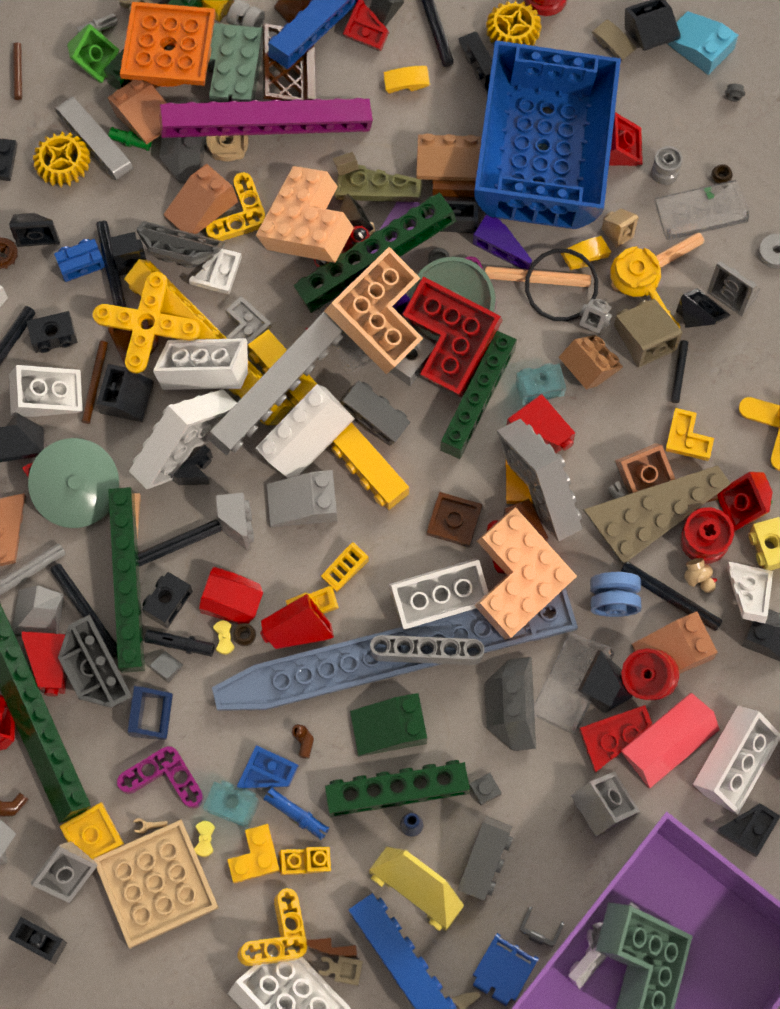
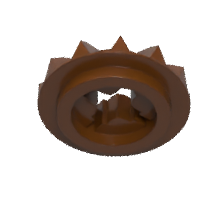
M0 238V253L4 252L6 258L0 256V269H7L11 264H15L18 250L13 241L7 238Z

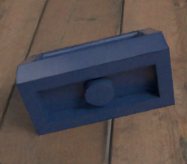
M134 686L128 725L130 737L167 740L173 699L172 693ZM146 697L163 699L159 732L141 729Z

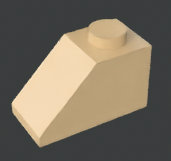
M619 209L616 212L611 211L603 219L602 230L617 248L634 237L639 217L624 209Z

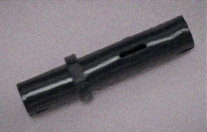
M147 629L144 639L145 643L186 651V654L190 655L196 653L212 657L215 649L214 643L196 640L193 636L187 638Z

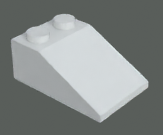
M16 365L10 372L11 416L18 413L25 417L81 413L83 411L80 370Z

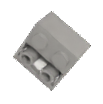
M244 493L216 495L218 519L222 532L244 549L251 550L250 542H254V533L249 500H245Z

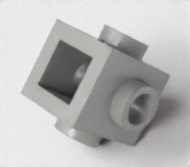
M591 299L588 305L584 304L581 309L580 316H582L579 325L589 331L600 333L603 327H608L613 315L610 314L612 307L607 305L608 303L604 300Z

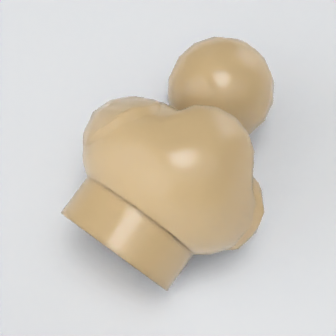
M703 558L688 561L686 563L687 570L684 574L688 585L695 587L697 583H700L702 591L705 593L713 592L716 588L717 579L710 578L713 574L711 566L705 564Z

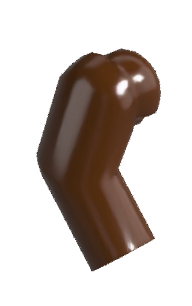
M296 724L292 728V735L301 744L298 756L309 759L314 737L307 727Z
M19 793L12 802H2L0 800V817L15 816L29 799L22 793Z

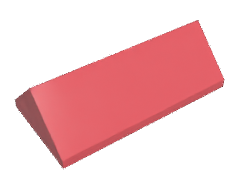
M690 693L623 748L621 753L647 787L651 788L720 730L714 711L694 694Z

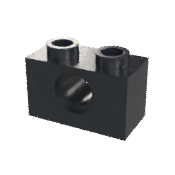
M135 232L109 237L119 276L128 274L139 259L147 260L142 240H137Z
M69 311L26 321L35 353H46L54 348H67L78 343L73 319ZM51 332H57L54 336H48Z
M167 572L165 576H161L158 579L155 591L152 595L149 594L142 604L144 614L167 629L193 592L190 584L170 572ZM164 595L171 596V600L169 602H160L161 598Z
M20 917L8 938L53 964H56L67 945V942L23 917Z

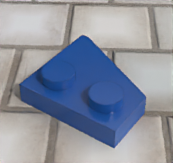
M256 745L237 787H289L299 765Z

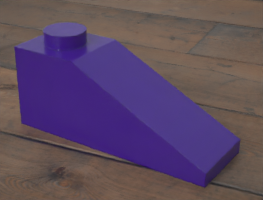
M486 215L474 233L473 245L520 269H529L532 259L507 226L500 219Z

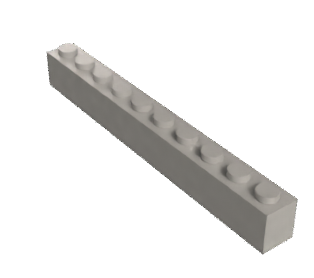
M323 312L209 432L207 439L226 456L231 451L236 453L244 444L241 440L246 435L250 438L259 428L256 424L260 420L265 422L273 413L270 409L275 404L279 407L287 398L285 393L289 389L294 391L301 383L300 377L303 374L308 376L316 367L313 365L316 360L322 361L328 355L329 351L327 349L331 344L335 347L342 340L343 336L341 334L344 331Z

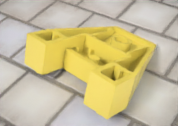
M386 847L369 869V873L372 875L370 879L380 887L385 885L388 888L390 886L423 910L430 919L428 923L438 931L441 929L447 931L464 907L448 882L407 850Z

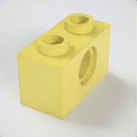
M777 517L753 524L748 536L751 545H755L757 550L756 559L758 565L770 571L780 568V518ZM764 542H771L775 548H767Z

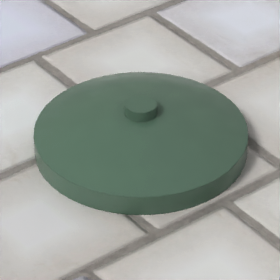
M461 257L440 258L426 265L417 274L420 279L410 288L409 292L411 300L424 276L492 312L495 311L496 295L490 278L479 265ZM417 326L427 337L438 342L440 337Z
M79 438L59 440L43 449L35 458L28 477L29 494L35 508L48 521L66 528H81L102 519L109 512L108 489L119 488L118 471L110 455L99 445Z

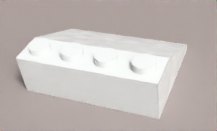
M291 945L290 947L285 948V952L287 950H295V948ZM275 947L268 954L272 957H277L278 949ZM303 957L293 961L255 965L242 975L228 992V995L241 1009H351Z

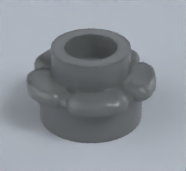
M736 83L729 84L727 90H725L726 97L730 101H740L745 96L744 86Z

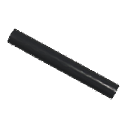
M681 340L679 345L671 396L672 403L680 402L689 344L685 340Z

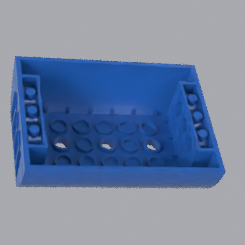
M495 40L474 192L477 204L487 215L499 219L578 229L592 223L602 214L605 205L621 63L620 58ZM544 107H549L553 110V112L547 114L543 112L542 109ZM544 143L548 146V149L541 150L537 145Z

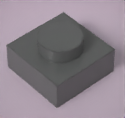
M491 773L469 784L480 805L502 794Z

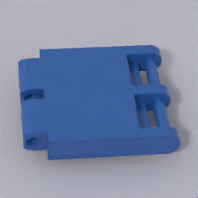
M496 933L473 974L476 980L472 986L485 994H488L491 987L494 988L495 992L492 998L507 1006L510 999L516 1000L539 958L536 956L533 958L520 950V946L510 944L500 938V934ZM497 942H499V943H501L502 945L506 946L507 948L511 949L512 952H509L508 950H506V949H504L503 947L499 946V945L497 944ZM516 953L526 958L531 963L529 964L526 961L522 960L521 958L516 956Z

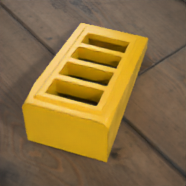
M352 542L321 575V578L338 592L369 562V557ZM352 553L359 558L358 562L351 556ZM347 560L353 565V567L350 568L344 563V561ZM339 566L347 573L345 576L337 569ZM334 573L341 580L337 582L330 574Z

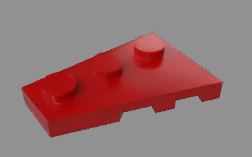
M645 705L579 728L594 773L619 755L623 748L652 725Z

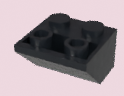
M648 0L625 8L624 29L643 51L681 38L672 7L666 0Z
M443 196L452 208L456 222L440 232L475 233L478 225V204L475 197Z
M108 364L96 403L100 414L143 422L154 381L140 373H132L126 367Z

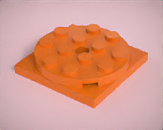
M132 2L120 70L121 79L142 80L162 87H174L183 84L205 86L207 67L211 56V41L216 15L215 9ZM167 45L175 47L170 51L164 50Z

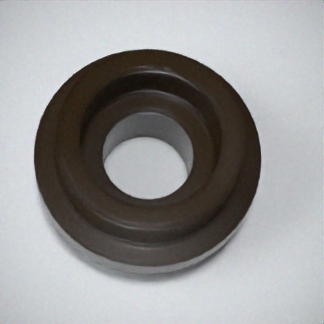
M725 164L716 166L711 173L712 180L718 185L730 183L733 177L732 170Z
M243 623L234 629L233 638L238 645L249 646L256 639V631L252 625ZM243 632L249 633L248 638L243 639L241 638V634Z

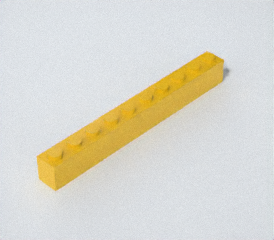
M139 259L124 280L129 284V288L134 293L142 296L147 276L153 272H162L150 260ZM167 278L168 286L160 314L197 321L200 326V335L195 340L227 339ZM248 360V374L241 389L229 390L242 398L263 374ZM286 398L279 407L275 404L270 409L273 413L265 422L262 420L260 422L267 426L278 425L294 405Z
M269 329L248 344V356L254 364L259 363L263 368V374L287 351ZM303 374L299 379L301 381L299 386L294 391L289 389L285 393L289 397V401L294 405L293 408L317 385L310 375L306 376ZM352 422L330 444L335 456L343 458L349 472L353 475L355 473L358 475L361 485L367 491L370 489L373 492L375 501L381 507L385 506L390 510L409 495V486Z

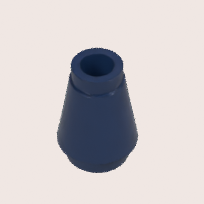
M415 813L406 814L400 821V829L406 836H417L423 830V820ZM415 819L416 823L414 825H410L407 821Z

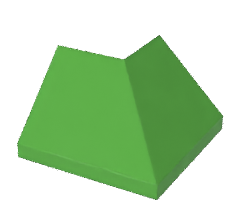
M87 24L67 44L70 58L99 83H103L106 77L104 68L117 56L120 50L91 24Z

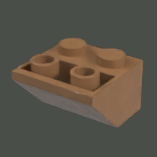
M596 335L574 339L559 356L560 360L585 389L597 387L623 367L619 362V358L610 352L605 346V342Z

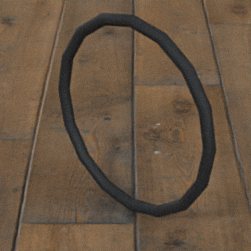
M553 249L542 253L531 263L525 277V293L530 305L541 316L552 321H571L581 317L580 312L569 317H554L543 312L534 303L529 291L530 276L534 267L544 257L554 253H570L581 258L590 267L594 277V293L591 299H596L598 294V276L593 264L583 254L571 249Z

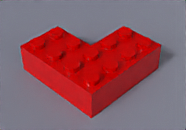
M423 276L403 313V317L407 321L440 337L420 375L424 379L462 398L503 320L500 315Z

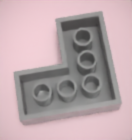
M521 419L497 430L507 463L528 486L537 516L545 528L558 541L582 530L580 523L582 516L575 507L576 497L569 488L571 481L567 473L564 472L565 462L560 454L557 455L550 444L546 445L541 435H536L531 425H526Z

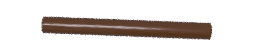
M106 341L99 342L81 421L85 424H90L108 346Z

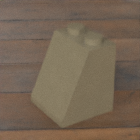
M655 299L651 301L644 300L633 309L620 311L614 322L616 330L638 368L677 351L682 336L681 329Z

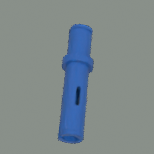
M273 787L270 788L268 793L273 798L266 794L264 801H267L298 823L300 828L308 830L318 837L319 840L326 836L319 830L321 829L323 832L328 833L330 827L314 818L312 813L304 811L288 800Z

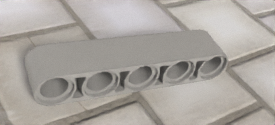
M73 96L55 108L57 115L75 136H78L81 141L85 142L89 152L115 181L133 169L131 162Z
M379 635L371 640L370 652L375 660L383 662L476 665L483 659L484 645L477 639ZM378 644H383L387 647L386 651L382 653L375 651L374 648ZM401 645H407L410 651L403 654L397 649ZM430 646L433 652L426 655L421 652V648ZM453 647L456 653L450 656L445 654L444 649ZM476 648L480 653L477 656H470L467 650Z

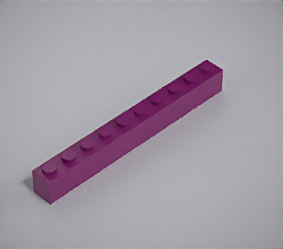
M335 98L333 100L294 99L291 101L272 100L261 102L253 100L250 102L230 101L224 103L211 101L208 103L188 102L186 104L166 103L160 104L159 111L161 138L369 132L373 122L370 99Z

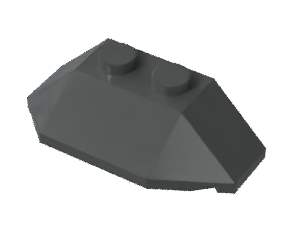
M206 136L162 138L160 159L179 183H186L189 177L203 166Z
M143 221L137 227L138 235L154 257L161 258L164 262L181 263L182 266L187 268L198 266L219 253L225 246L224 241Z
M88 615L68 625L58 660L79 700L112 708L132 698L91 616Z
M532 658L509 659L485 682L486 726L488 730L513 751L536 749Z

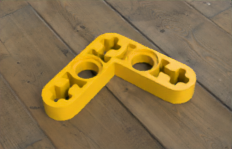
M239 173L233 180L243 212L214 220L206 227L207 237L225 241L259 230L266 216L253 179L248 173ZM244 180L247 186V190L245 192L242 184H240V181ZM248 197H253L256 201L252 205H247L244 203V200ZM257 216L260 221L256 222L253 217ZM234 221L242 223L239 229H232L230 225ZM224 225H227L228 232L225 231ZM217 228L219 234L215 235L213 229Z
M289 888L282 889L274 898L280 938L246 942L239 948L237 954L241 964L255 966L293 961L301 958L306 953V936L298 896L294 890ZM284 896L291 901L288 905L281 900ZM286 918H291L295 921V930H289L286 927ZM293 944L300 948L297 952L294 949L285 952V948ZM268 945L276 946L278 949L277 957H272L268 954ZM248 948L250 952L260 950V954L254 955L251 959L249 955H245V952Z

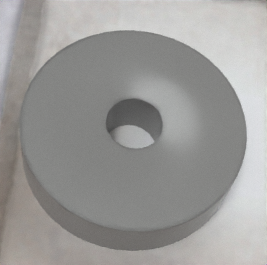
M780 234L768 235L762 240L759 247L760 260L771 268H780ZM777 249L779 253H775L773 250Z

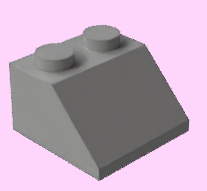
M615 771L590 781L571 795L576 807L581 811L588 822L589 828L596 837L608 832L640 812Z

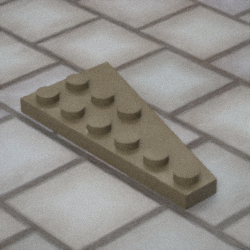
M717 465L582 510L620 562L625 564L731 483Z

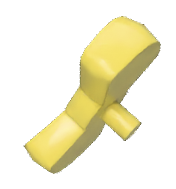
M224 620L217 622L213 626V630L218 634L219 638L216 651L226 655L231 653L235 646L230 636L232 625Z
M202 821L195 827L199 833V843L195 846L194 850L198 856L207 857L214 852L211 845V835L215 830V826L209 821Z

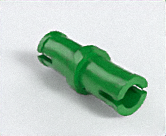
M111 127L108 136L113 141L124 143L130 148L134 146L147 151L151 148L152 141L146 145L131 130L127 132Z

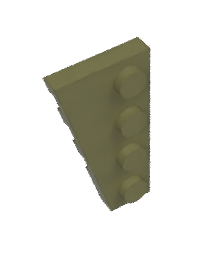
M358 165L359 170L341 176L338 174V187L335 192L336 200H344V197L349 194L352 198L359 201L420 202L421 179L400 174L390 175L379 169L373 171L366 169L362 165Z

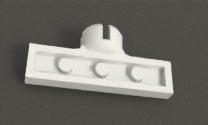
M630 902V906L640 910L638 906ZM603 922L594 924L592 931L588 930L587 941L589 947L585 952L586 955L580 962H575L569 971L570 974L568 976L571 982L579 989L607 957L595 951Z

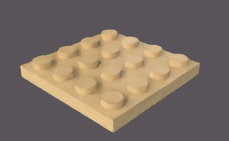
M182 819L93 859L98 865L97 870L130 949L219 909Z

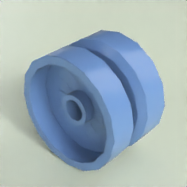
M608 572L591 577L590 592L594 594L590 600L591 612L606 617H623L639 613L641 611V597L637 593L641 590V578L638 575L626 572Z

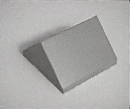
M73 842L60 844L31 881V885L70 903L98 865Z

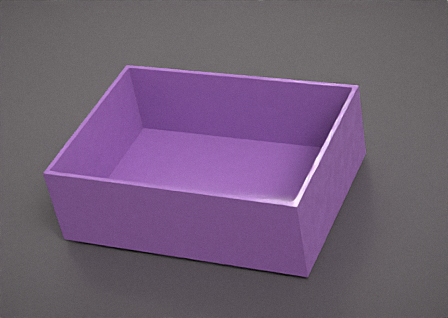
M666 812L512 1009H616L627 965L607 956L580 989L571 982L568 976L573 964L577 961L580 962L586 955L585 952L589 947L587 932L588 930H593L592 926L594 924L603 922L608 902L629 905L630 902H633L641 911L693 936L674 1009H778L780 1006V901L671 814Z

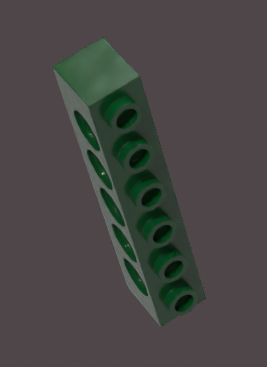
M500 331L495 333L441 440L440 451L461 459L515 352L516 338Z
M451 760L446 762V765L436 767V764H428L422 766V769L414 771L413 768L400 769L399 773L390 774L388 771L376 774V777L372 778L361 775L353 777V781L343 782V779L332 780L329 782L330 785H325L330 817L468 795L470 787L465 762L459 763V760ZM440 775H447L450 778V782L446 785H441L438 783L437 778ZM416 779H424L427 782L426 787L423 789L416 788L413 784ZM395 782L401 783L404 787L399 793H395L390 789L391 785ZM372 786H376L380 789V794L372 797L368 795L367 790ZM353 790L357 793V797L351 801L344 798L345 792Z

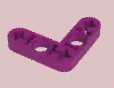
M171 746L164 747L122 772L117 779L119 789L125 794H132L166 774L186 807L195 809L203 802L204 796L178 751ZM166 753H169L170 755L175 754V756L172 757V763H169L168 761L161 763L163 769L161 770L159 769L158 764L154 761L157 758L159 762L163 761L166 758ZM147 764L155 766V772L151 776H145L142 773L143 767ZM138 771L143 781L139 782L137 778L131 782L133 785L131 788H128V786L123 787L124 779L126 777L130 780L135 778L134 772ZM179 771L187 774V780L182 784H178L174 780L175 774ZM189 786L193 794H199L196 796V802L186 801L189 795L184 788Z

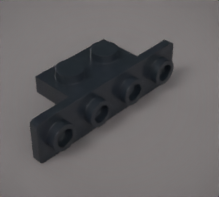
M475 31L460 37L458 42L465 53L467 62L474 69L477 80H480L488 95L492 58Z

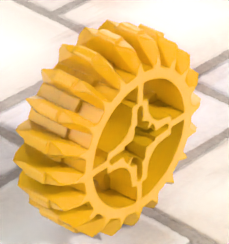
M507 0L505 5L499 3L498 8L493 7L492 13H489L486 22L487 37H490L491 43H495L496 40L534 46L536 40L540 37L541 19L537 16V10H532L531 5L526 7L524 1L521 4H517L516 0L513 3Z
M53 132L52 138L45 136L46 142L39 141V148H35L33 161L38 176L43 178L45 183L50 181L52 186L58 183L61 188L64 183L70 186L71 181L74 180L78 183V177L84 178V171H89L88 164L91 162L89 149H87L85 142L81 141L78 136L73 137L71 133L65 136L63 132H61L60 136H57ZM77 153L78 157L74 163L72 161V159L74 158L73 155ZM50 156V157H51L50 165L47 166V165H46V161H47L48 157Z

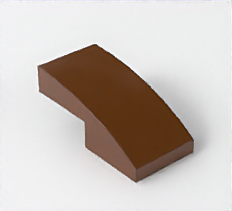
M331 938L307 940L308 948L318 953L332 957L357 958L356 945L332 948Z

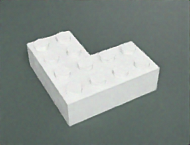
M221 389L215 392L211 391L206 395H198L190 400H183L174 405H168L163 411L161 420L154 425L153 433L143 443L142 451L133 459L134 464L129 472L146 489L174 480L173 474L186 462L193 449L210 442L207 439L209 432L237 402Z

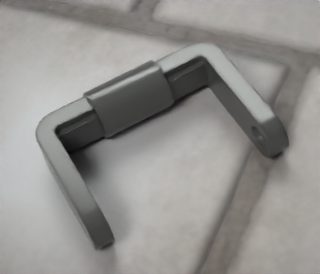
M529 906L520 927L521 933L529 936L530 940L540 945L544 943L550 947L554 946L565 922L561 921L553 941L534 930L530 931L524 928L533 907Z

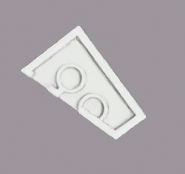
M728 562L727 571L742 619L766 623L773 571Z

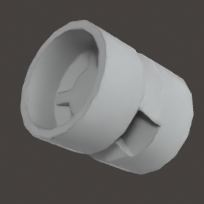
M235 0L229 9L227 23L230 25L261 28L265 12L255 6L250 7L248 3L242 0Z
M665 146L657 151L651 172L653 179L657 183L669 185L677 180L682 165L681 152L672 146Z

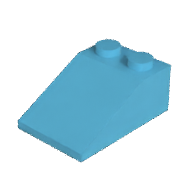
M687 11L677 21L681 38L666 44L709 75L735 49L739 35L721 22Z

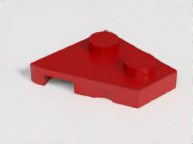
M358 0L343 35L381 51L389 31L366 6L364 1Z

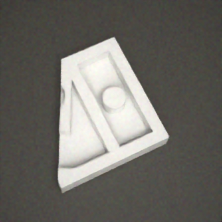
M221 249L219 253L202 266V270L198 274L190 277V285L230 294L242 258L241 253Z

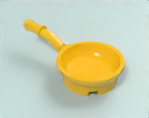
M631 247L621 252L613 260L610 268V278L614 286L621 293L631 297L650 295L651 300L655 299L680 328L679 322L674 319L670 310H667L656 292L661 279V267L656 255L649 249H638V247Z

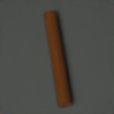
M19 42L13 43L15 100H22L21 43Z

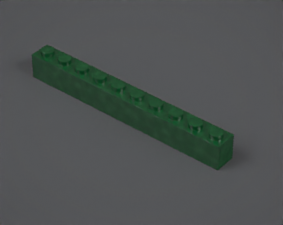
M0 603V691L59 823H63L88 810L91 804Z

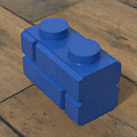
M95 239L81 240L78 245L73 247L65 246L54 253L65 282L105 268Z

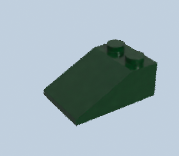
M419 693L394 697L350 711L358 757L427 744V733Z

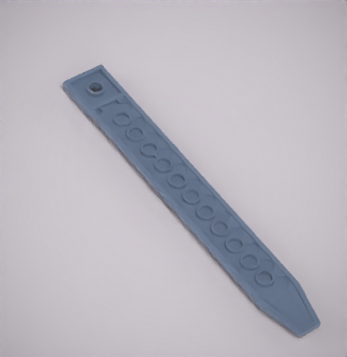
M565 587L512 638L506 640L480 611L475 608L408 629L400 627L256 664L212 687L217 711L267 710L441 665L434 663L377 661L371 656L370 643L374 637L379 635L477 639L484 645V653L575 631L578 629ZM546 608H549L550 611H555V614L550 619L543 615ZM378 644L374 649L382 653L386 651L387 647L383 644ZM401 645L397 650L405 654L410 651V648L407 645ZM424 646L421 648V652L428 655L433 652V649L430 646ZM447 647L444 649V652L451 656L456 653V650L453 647ZM476 648L467 650L470 656H476L480 653Z

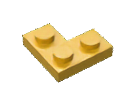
M675 408L665 451L709 461L714 438L693 433L697 413Z
M268 824L245 830L250 849L249 854L227 859L234 884L280 871Z

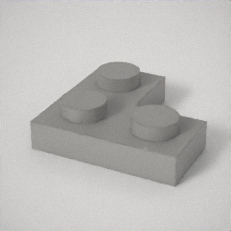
M242 296L226 309V314L239 325L226 338H246L247 349L249 343L272 327V323Z

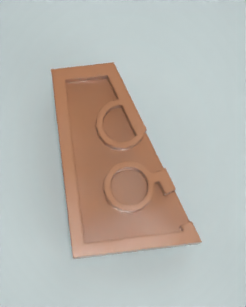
M25 493L0 498V566L16 563L20 539L19 532L23 520L22 513L26 501Z

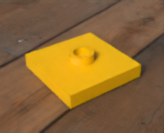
M102 802L59 826L67 842H73L91 859L124 845Z

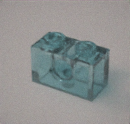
M548 363L541 366V368H525L517 373L516 384L522 405L530 403L541 394L546 399L565 396L566 384L560 364L553 365ZM543 380L545 384L538 385L535 381Z
M214 781L203 807L205 812L249 829L260 803L258 798L255 797L256 794L247 789H243L242 792L233 789L234 785L226 781H221V783ZM237 798L239 803L235 808H228L226 806L228 799Z

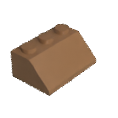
M418 134L416 179L476 181L482 137L475 135Z

